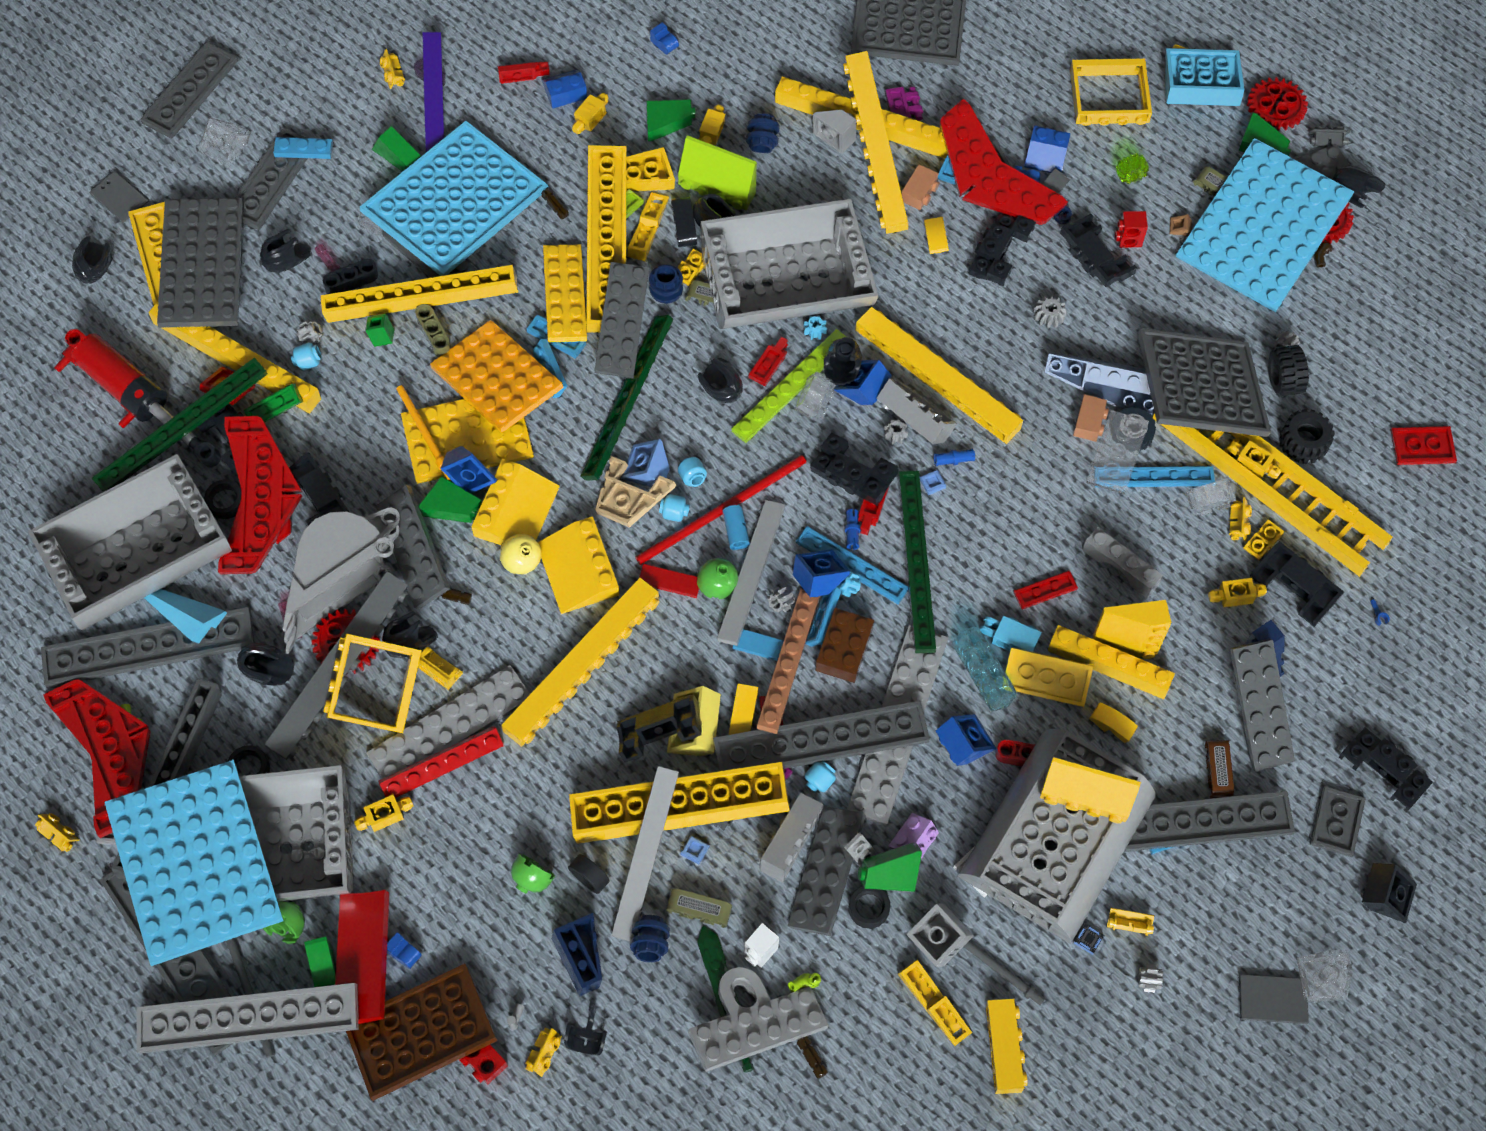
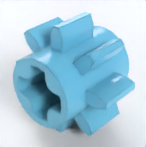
M809 316V322L804 321V335L809 334L811 340L813 338L821 340V335L827 334V321H822L820 316Z
M850 572V575L837 586V588L842 590V595L850 597L851 593L856 594L861 586L858 580L859 575Z

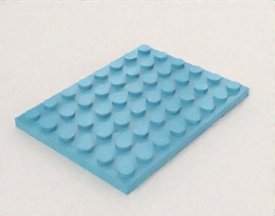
M465 121L362 204L360 212L440 276H445L540 197L542 191L548 188V184Z
M1254 138L1177 252L1176 257L1276 312L1353 196L1354 191Z
M234 760L104 802L151 966L283 921Z

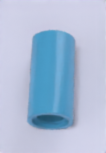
M739 505L728 506L723 509V516L730 549L747 548L750 542L745 526L743 509Z

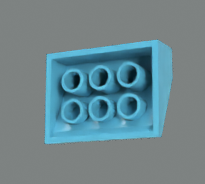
M1166 48L1165 94L1167 104L1240 106L1244 93V83L1239 50Z

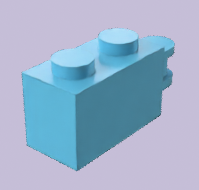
M987 616L984 618V625L979 629L981 633L993 638L992 644L1008 651L1013 647L1034 652L1041 636V632L1034 626H1026L1019 623L1015 618L1005 616L1002 617L1001 621Z

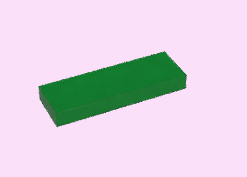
M291 384L244 409L246 416H258L264 422H267L302 403L303 400L296 384Z

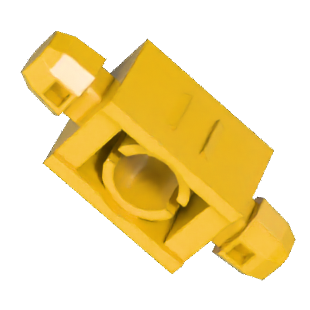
M601 93L597 97L590 94L574 112L575 122L572 125L574 133L580 134L585 129L591 132L607 114L605 105L609 100L607 94Z
M717 104L713 110H707L699 130V140L713 145L717 144L725 124L726 114H724V107Z
M1250 440L1245 447L1236 441H1233L1229 447V451L1232 454L1238 455L1237 461L1260 479H1262L1265 473L1277 479L1282 472L1280 467L1272 464L1275 455Z
M1252 578L1222 581L1219 589L1211 590L1208 593V598L1213 603L1222 601L1223 608L1253 604L1256 597L1264 596L1267 593V589L1264 584L1254 585ZM1232 591H1238L1243 595H1237Z
M394 795L388 796L363 807L366 816L356 818L354 820L355 826L358 831L368 829L367 826L371 825L374 832L403 820L401 812L412 809L413 803L410 797L401 798L399 802H396ZM390 806L393 807L395 813H392ZM384 810L389 811L385 817L379 816L380 812ZM372 814H375V816H376V818H377L376 821L374 820V817H373Z

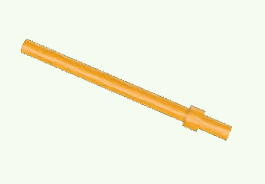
M400 385L396 390L435 457L438 469L441 470L440 468L445 456L440 452L404 386ZM444 473L446 479H447L448 481H452V480Z

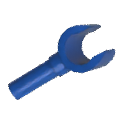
M1375 599L1370 600L1376 614L1375 623L1380 626L1382 624L1380 617H1383L1387 624L1390 620L1389 615L1381 612Z

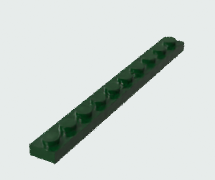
M670 315L655 316L637 354L634 378H626L580 475L582 479L586 481L599 480L603 474L604 467L648 377L652 364L655 362L659 349L663 345L666 334L670 330L673 318Z
M253 358L92 477V480L102 492L124 482L268 375L267 371Z
M899 471L915 653H936L919 471Z

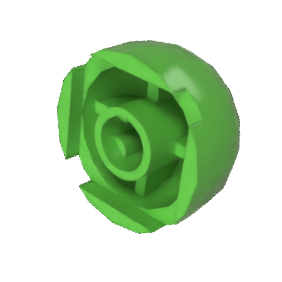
M712 558L700 567L697 574V585L700 591L707 597L725 599L733 593L737 585L738 571L729 560Z
M518 853L511 866V876L517 883L516 888L525 894L528 891L534 893L542 892L547 889L555 878L553 872L550 870L544 871V868L538 862L524 854Z
M278 901L283 921L267 926L263 930L270 936H272L273 932L285 937L282 940L283 942L293 944L304 930L305 918L296 903Z

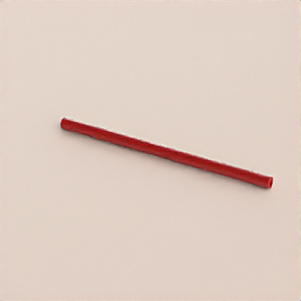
M803 455L798 456L635 556V559L642 565L723 515V509L726 507L741 504L807 463Z

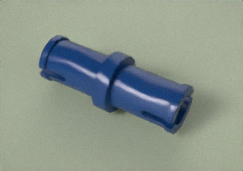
M955 449L947 453L934 454L935 466L946 464L958 465L961 462L975 461V451L973 449L956 451Z
M853 509L846 511V548L851 550V545H853V550L859 549L861 527L858 524L859 511L857 509H854V514Z

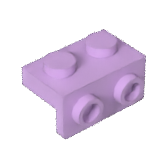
M911 813L888 847L892 850L910 843H917L922 850L921 858H923L926 850L936 839L938 830L931 820Z

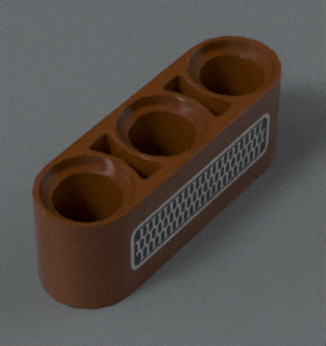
M1206 740L1205 748H1207L1208 753L1206 764L1210 773L1208 775V785L1211 788L1212 794L1210 799L1234 796V782L1229 741Z

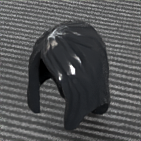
M1351 165L1342 166L1333 177L1334 181L1354 191L1349 202L1359 208L1365 206L1358 202L1359 198L1366 200L1367 195L1365 193H1380L1386 185L1377 176Z
M716 194L702 195L693 207V217L700 228L701 221L736 215L735 211Z
M286 229L265 240L261 247L260 262L268 272L280 273L295 267L309 258L312 254L310 248L305 244L298 243L296 237L285 243L283 236L291 232L289 229Z
M90 236L82 239L75 249L72 260V269L75 277L85 284H91L100 280L112 262L110 244L105 243V246L90 242Z
M844 337L835 340L826 352L824 373L827 380H830L835 385L850 384L859 373L862 355L859 345L852 338Z
M714 358L705 369L704 374L699 372L697 375L704 390L715 400L721 403H733L741 397L743 384L739 374L729 361L723 358Z
M412 611L389 622L384 628L382 641L422 650L435 642L438 634L429 626L421 627L423 625L421 620L410 625L407 619L416 615ZM385 650L387 654L393 658H404L409 656Z
M249 644L239 652L237 657L239 670L250 680L262 685H284L289 681L294 671L291 657L282 650L267 644Z

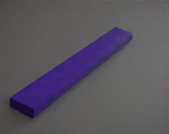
M423 32L426 152L444 139L441 32Z

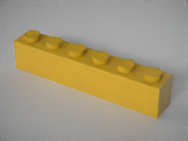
M1060 625L1057 626L1048 651L1071 661L1093 665L1094 671L1161 699L1165 698L1175 675L1171 671Z

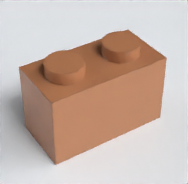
M918 164L902 190L903 203L918 210H921L924 205L927 206L931 199L930 194L932 191L936 192L939 187V173Z
M1084 394L1073 436L1096 442L1098 436L1103 435L1105 425L1101 423L1102 419H1107L1109 408H1106L1107 400Z

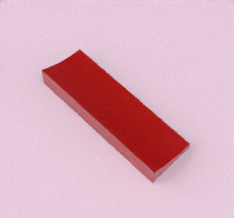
M386 890L340 894L335 985L357 984L358 1024L384 1019L389 892Z

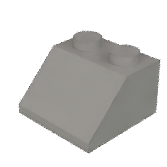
M843 110L815 112L813 114V134L843 154L856 141V119L852 114L846 113Z

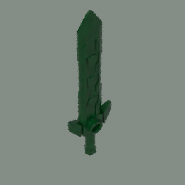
M703 926L697 944L709 976L721 1018L726 1016L727 1013L720 1000L718 987L722 976L728 971L719 937L706 926ZM735 993L734 998L738 1005H740L737 994ZM750 1057L741 1059L743 1072L747 1073L754 1070Z

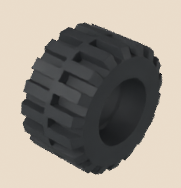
M1299 345L1273 348L1269 355L1268 371L1270 382L1276 395L1281 397L1306 392L1309 381V369L1302 348Z
M1302 409L1301 412L1299 410L1296 411L1294 415L1291 414L1280 434L1279 439H1281L1280 446H1283L1282 451L1284 453L1288 452L1287 457L1290 459L1292 456L1295 457V462L1298 463L1300 460H1303V464H1307L1309 460L1311 464L1315 463L1317 459L1320 461L1326 455L1334 440L1335 431L1332 430L1333 424L1328 423V417L1324 418L1321 412L1317 414L1312 409L1310 412L1307 409ZM1298 431L1310 432L1314 435L1316 441L1304 440L1300 437Z

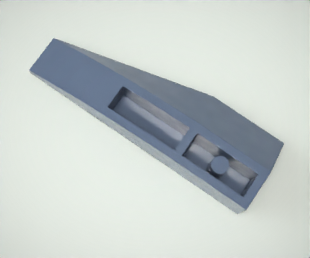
M1055 353L1048 354L1045 373L1094 397L1105 399L1107 403L1117 408L1139 407L1142 410H1146L1148 414L1154 415L1155 412L1145 369L1084 357Z

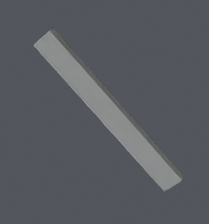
M765 500L738 577L737 585L734 588L717 637L719 642L738 646L785 510V504Z
M660 766L657 768L611 935L613 937L631 941L634 937L631 933L632 925L639 921L677 783L678 771Z

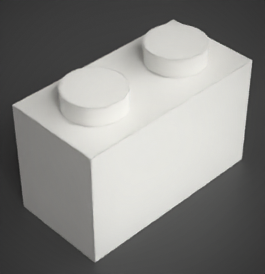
M762 923L745 942V959L752 966L758 965L762 968L778 949L779 937Z

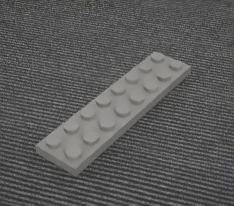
M511 665L410 725L404 729L403 733H397L369 750L366 754L383 779L479 733L516 710L530 693Z

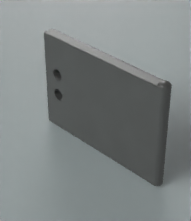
M115 171L89 192L91 196L120 219L122 223L130 218L129 211L140 209L149 202L148 199Z

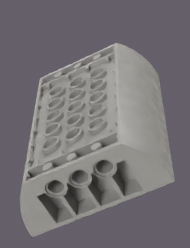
M851 199L701 221L703 265L707 282L710 285V289H713V306L720 329L872 306L878 299L877 288ZM826 273L828 277L821 278L818 274ZM807 276L809 277V280L802 281L800 277ZM767 281L772 283V286L765 287L762 283ZM749 284L752 285L754 288L751 290H747L743 286Z
M178 454L28 531L72 619L81 630L94 625L232 551ZM182 537L181 541L174 543L176 538ZM158 547H164L162 551L155 552ZM127 566L124 571L118 572L119 568ZM103 576H108L105 581L99 582Z
M1047 729L1041 734L957 877L1071 944L1155 798V791L1142 774L1068 731ZM1053 757L1141 782L1126 822L1114 823L1109 821L1108 817L1101 815L1100 817H1093L1088 815L1087 811L1080 809L1077 813L1070 814L1065 808L1066 805L1059 803L1051 805L1044 802L1040 795ZM1047 840H1053L1056 843L1057 848L1054 851H1049L1045 848L1044 843ZM1037 858L1043 859L1046 867L1041 870L1037 869L1034 866V860Z
M342 765L239 776L277 901L352 893L354 877L350 799ZM311 841L314 843L313 849L308 852L302 849L303 844ZM284 844H291L292 850L288 854L281 853V847Z

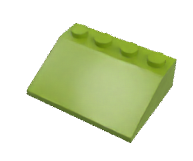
M687 135L678 173V184L686 190L692 189L697 191L701 196L704 194L719 195L735 209L747 211L756 194L757 162Z

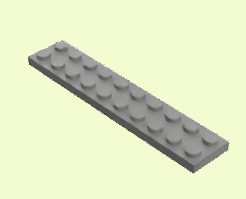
M909 625L882 707L921 701L924 713L948 637L935 633L936 653H915L913 628ZM913 746L865 754L847 810L863 812L866 815L865 819L887 826Z
M356 983L137 1007V1053L359 1030Z

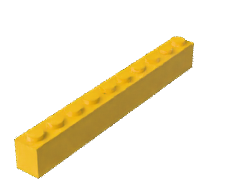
M864 51L845 56L846 63H843L845 75L848 74L850 79L847 80L848 90L852 91L854 96L851 97L852 107L856 108L858 113L855 114L856 124L860 125L862 130L859 131L860 141L864 142L866 147L863 148L865 160L868 159L870 164L867 166L869 177L872 176L874 181L871 183L873 194H877L878 200H875L877 211H881L882 215L879 218L881 229L885 228L886 234L908 230L906 211L868 52Z
M783 76L775 91V103L811 115L815 112L843 110L854 117L855 114H858L857 109L852 107L850 98ZM881 109L888 140L946 159L947 150L939 127ZM856 124V129L862 131L861 126Z
M513 265L326 294L321 295L322 314L326 321L330 323L416 309L421 304L436 306L518 293L517 277Z
M157 302L148 313L153 324L158 326ZM210 326L162 328L235 371L255 358L268 373L257 384L273 393L291 384H296L303 400L302 403L296 406L309 414L321 400L318 388Z
M871 307L856 322V331L1005 444L1021 430L1023 420L1017 413L1010 411L1004 403L994 399L988 391L978 387L972 379L966 378L956 367L950 366L941 356L930 351L925 344L919 343L912 334L903 331L896 322H891L881 311Z
M639 578L501 725L503 732L521 747L525 743L529 744L535 738V732L539 728L543 729L549 723V717L553 713L557 714L562 709L563 702L567 698L571 699L576 694L577 687L581 683L585 684L590 679L591 672L595 668L599 669L604 664V658L609 653L613 654L619 646L618 643L622 639L626 640L631 635L632 628L644 621L646 618L645 614L649 610L653 611L658 606L659 592Z

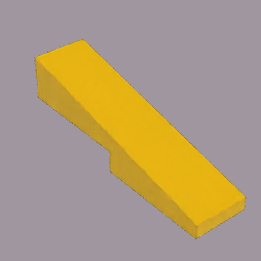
M651 192L640 215V222L628 246L627 257L646 262L668 203V196ZM658 199L662 201V204L654 203L653 201Z
M744 684L737 685L728 735L751 731L758 697V687Z
M918 960L913 961L898 973L901 980L954 1046L972 1033L946 996L942 995ZM960 1028H962V1034L960 1036L954 1037L952 1035Z

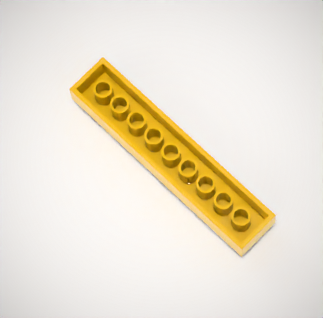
M588 145L587 332H600L611 262L626 264V146Z
M782 762L678 778L664 830L790 811ZM653 782L569 794L572 833L576 843L580 844L638 835L641 830Z

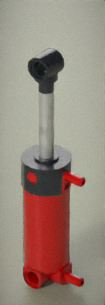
M71 329L67 332L65 341L69 346L62 352L64 357L54 368L61 372L72 362L114 397L128 411L118 423L122 428H125L134 418L145 422L155 416L165 424L174 417L163 408L167 401L166 391L141 372L100 335L92 333L85 336L78 329ZM192 432L182 438L193 449V454L205 466L214 467L221 461V453L211 443L205 440L201 441ZM211 452L210 456L205 458L206 454Z

